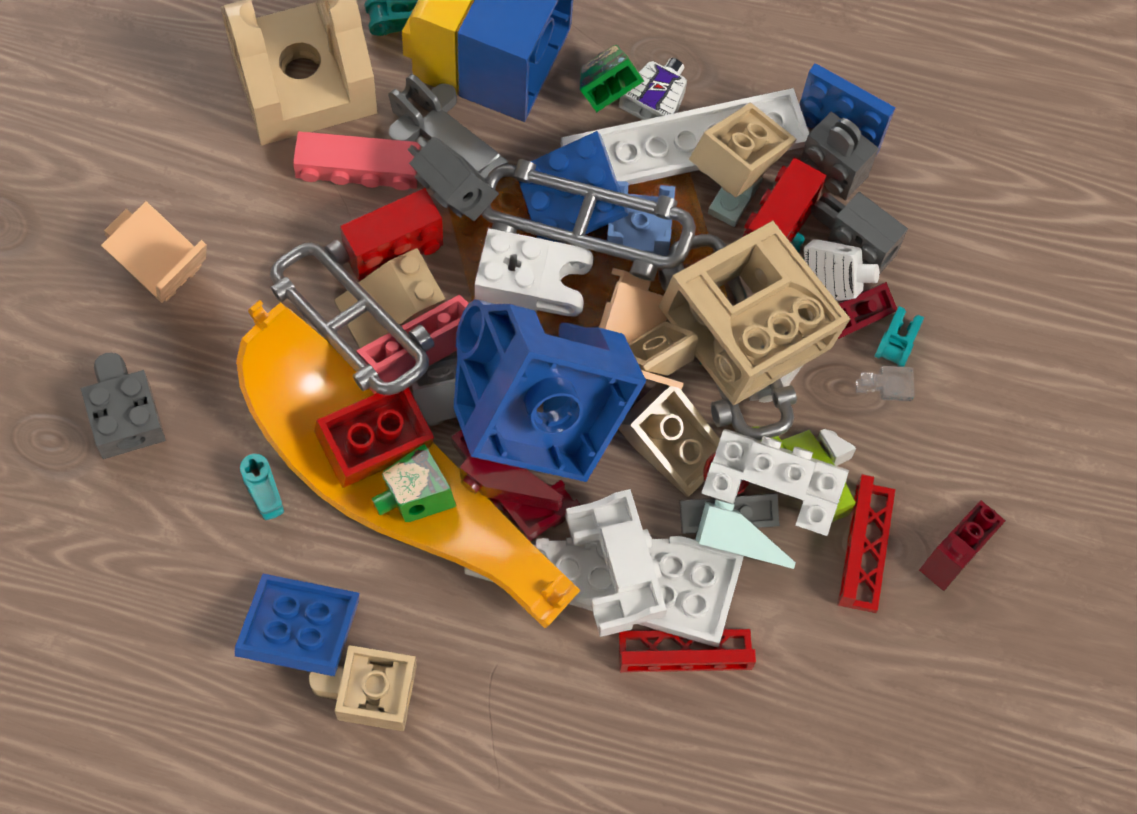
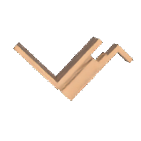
M147 201L133 214L125 209L104 230L105 236L108 239L101 246L161 303L164 300L167 302L176 294V290L189 277H193L206 260L207 244L201 240L194 247Z
M612 269L611 274L619 276L620 279L616 283L611 302L606 303L599 328L622 333L627 342L630 343L667 320V317L659 308L663 296L648 291L651 281L638 278L624 270ZM641 369L646 379L679 389L683 387L684 383Z

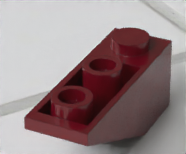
M980 500L936 547L919 571L945 591L1006 520Z

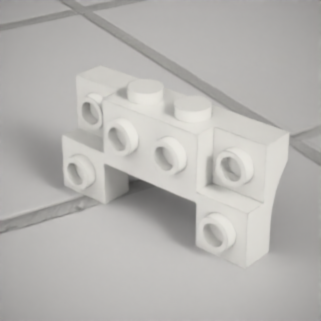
M724 429L702 494L733 504L742 480L804 500L796 526L827 536L849 470L812 458V452L799 447H794L793 451L781 448L782 442L773 438L763 436L762 441Z
M631 489L613 493L592 503L567 508L566 520L573 545L577 546L600 541L615 592L612 595L592 599L591 608L599 636L602 637L631 630L634 624L665 617L667 608L658 579L661 578L659 563L657 559H651L649 549L652 548L651 537L648 529H642Z

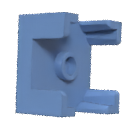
M617 181L623 194L654 202L658 201L659 197L628 194L629 183ZM661 185L659 196L664 195L674 199L675 186ZM627 208L628 216L609 223L607 241L661 256H668L672 220H665L653 214Z

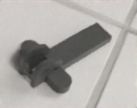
M410 74L406 78V86L402 93L393 89L388 94L392 112L400 117L389 128L391 140L414 142L421 135L428 140L435 136L463 156L485 179L495 167L508 164V161L497 151L447 114L457 103L456 91L452 85L442 83L430 90L417 76ZM408 99H413L429 113L423 118Z

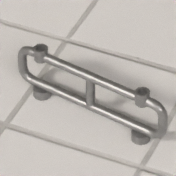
M519 159L517 166L503 164L495 167L485 179L494 189L501 178L512 177L524 183L531 182L584 196L573 232L493 210L491 205H489L481 215L484 219L493 223L491 229L516 234L517 230L631 260L633 264L630 274L644 280L654 281L658 268L672 269L679 266L687 257L695 235L696 227L693 217L689 212L677 208V200L668 196L660 195L657 202L535 171L536 164L524 159ZM600 200L646 212L665 220L679 221L683 226V230L675 252L670 256H661L585 235L596 201Z
M700 234L694 236L690 250L708 246L717 252L726 247V245L717 236ZM679 241L675 242L670 248L668 256L675 252ZM683 263L672 269L658 268L659 280L664 291H666L672 276L685 269ZM739 276L728 282L736 304L748 298ZM781 379L770 384L772 400L775 407L779 408L781 420L767 426L752 428L745 423L738 404L733 406L717 385L722 400L711 402L712 418L717 427L732 423L737 433L757 440H762L763 436L769 438L776 437L787 432L793 424L794 413L791 405L797 402L796 392L792 385L784 387Z
M334 240L325 248L316 243L301 244L274 262L270 272L274 285L270 288L275 297L281 303L288 298L356 371L352 377L362 391L371 387L379 394H397L415 383L426 373L429 367V357L426 351L435 346L430 334L422 325H418L409 331L408 334L342 267L350 258L338 240ZM307 255L315 256L358 300L357 303L329 322L297 291L290 279L283 276V271ZM366 311L416 360L413 368L392 382L382 381L370 364L367 365L337 333L338 330Z

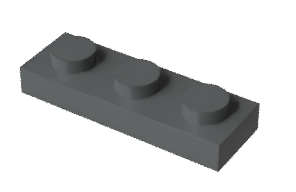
M777 493L736 496L734 509L738 510L757 528L780 526ZM717 498L679 500L681 533H697L705 503L714 504Z

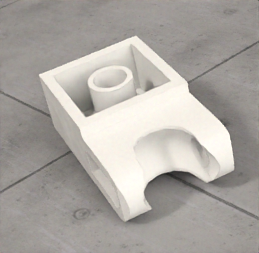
M488 228L475 281V299L494 304H513L535 310V312L540 310L565 316H578L583 311V297L579 291L564 286L561 279L568 274L584 275L588 273L592 268L594 256L586 248Z

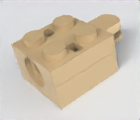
M348 645L344 667L338 666L335 677L310 672L309 683L316 696L337 700L335 708L337 720L404 731L417 668L416 656Z

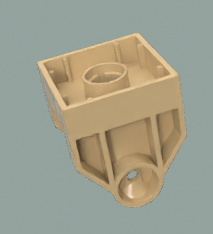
M241 0L221 6L229 47L261 146L297 136L298 131L312 132L377 114L374 75L356 0H315V3L258 18L255 17L252 0ZM307 58L320 65L314 75L308 78L295 79L284 74L288 63L295 59Z

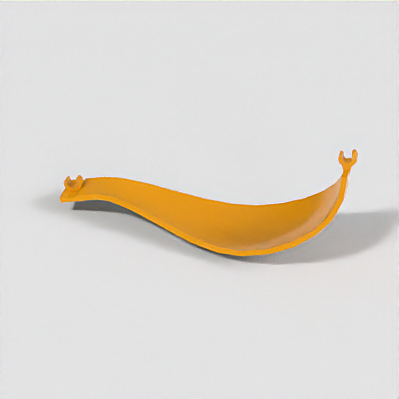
M258 300L251 306L248 312L253 318L255 326L241 339L236 360L239 385L251 415L266 440L287 466L319 497L349 518L378 533L453 561L489 578L515 599L539 624L547 628L581 590L532 544L487 497L480 492L474 494L463 486L459 467L434 442L429 452L451 488L456 503L455 507L412 522H405L397 508L379 515L371 498L387 490L381 475L383 471L342 488L314 433L316 420L370 397L374 393L369 388L362 391L352 377L356 371L324 337L287 306L280 302L269 313L263 309V302L261 300Z

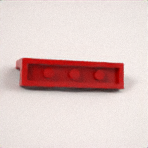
M861 474L855 489L854 501L856 504L852 509L837 606L877 613L896 489L873 485L874 476ZM872 494L887 497L885 508L877 513L870 506ZM884 514V519L882 522L879 517ZM874 521L881 531V538L871 544L866 537L867 525ZM880 544L879 552H877L874 547ZM869 551L877 561V566L866 574L861 567L862 556ZM875 575L873 583L870 578ZM863 582L872 591L871 603L856 600L858 585Z
M751 629L723 630L721 637L723 639L720 641L719 647H715L713 650H692L689 646L694 640H689L685 644L681 639L687 638L663 631H623L618 633L620 673L752 670L756 663L755 649H752ZM729 638L744 639V649L725 650L722 646ZM664 639H672L681 649L659 651L656 647ZM626 640H640L649 649L647 651H626ZM648 640H656V641L654 642V644H652V643H650Z

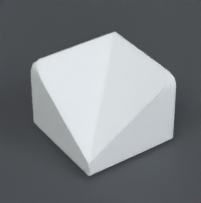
M823 429L817 437V441L835 466L850 460L856 450L855 446L838 437L834 431Z

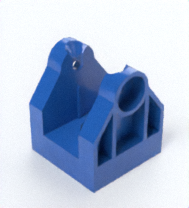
M474 299L467 305L459 321L456 333L457 366L453 408L471 457L587 482L646 383V379L624 334L599 327L585 328L562 322L559 325V337L544 333L535 310L513 304H494ZM543 403V412H537V408Z

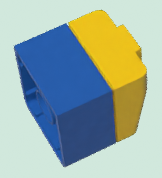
M418 0L402 30L403 56L412 59V72L423 83L433 87L442 83L452 85L455 88L456 95L459 92V97L525 122L570 31L573 0Z

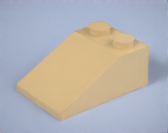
M750 102L705 131L689 160L701 172L707 174L721 185L723 190L731 193L736 198L749 189L797 139Z
M418 248L388 261L358 282L400 326L446 302L442 291ZM348 290L334 300L340 313L358 302ZM368 311L347 324L359 349L389 333Z
M659 382L628 411L618 428L633 448L686 497H689L705 481L703 476L705 462L712 453L717 451L720 438L681 389Z

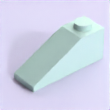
M716 499L714 504L705 503L696 535V541L699 544L794 569L796 562L738 510H735L734 503L732 504L720 499Z

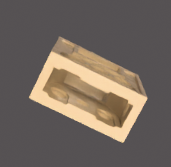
M774 221L674 274L659 305V308L671 324L697 334L698 342L695 356L733 406L830 350L850 320L849 316ZM741 276L754 295L732 306L718 287Z

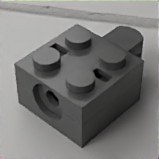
M831 111L808 135L800 161L827 175L824 182L827 189L832 194L839 195L846 201L868 178L879 148L861 135V131L853 122L845 118L841 119Z
M419 136L416 142L422 149L418 150L413 145L407 149L414 156L409 163L418 172L414 177L425 188H430L434 192L432 196L445 208L449 207L460 218L465 214L475 221L499 193L463 156L440 139L433 136L428 142L422 136Z
M858 192L846 206L829 193H824L811 207L812 215L831 229L827 241L861 248L863 264H878L879 275L897 256L908 231L906 226L861 192Z
M111 352L100 355L94 363V371L98 383L80 389L95 444L102 458L107 459L166 441L145 371L141 370L128 374L126 364L119 354Z

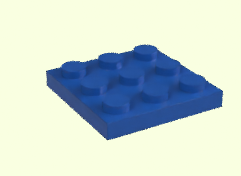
M816 63L808 72L799 104L807 127L815 128L832 111L839 118H845L853 122L861 131V135L879 148L877 154L880 151L896 108Z
M598 131L530 161L536 164L535 171L621 193L605 144ZM519 181L532 221L573 232L584 196L531 182L524 183ZM597 200L585 235L628 216L627 208ZM537 235V238H539V239H544V240H549V241H553V242H558V243L566 244V243L561 242V241H557V240H553V239H550V238H546V237H542V236H538V235Z
M263 573L235 645V657L335 677L359 603L360 593Z

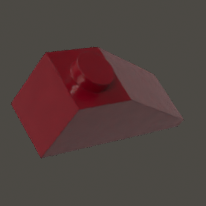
M887 282L861 292L854 299L838 302L850 318L838 339L897 311V306Z
M471 455L459 467L461 483L474 494L480 492L487 498L559 511L562 507L563 496L525 468L471 457Z

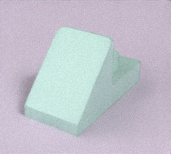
M760 177L749 189L736 198L721 187L709 207L708 214L735 227L762 183L763 178Z

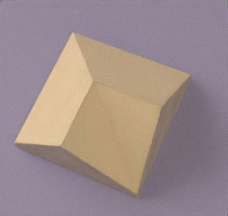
M664 321L628 344L640 369L668 376L694 360L698 337L692 331Z

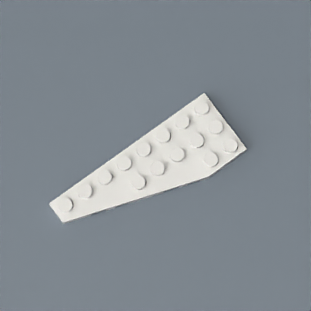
M670 536L669 539H652L651 537L652 548L649 549L651 559H657L659 563L661 578L658 579L667 612L663 618L638 624L719 647L744 556L701 545L696 540L683 536ZM549 538L530 541L581 590L569 603L570 605L592 611V599L615 594L599 540L577 546L573 545L572 538H566V541H549ZM465 567V574L491 581L489 578Z

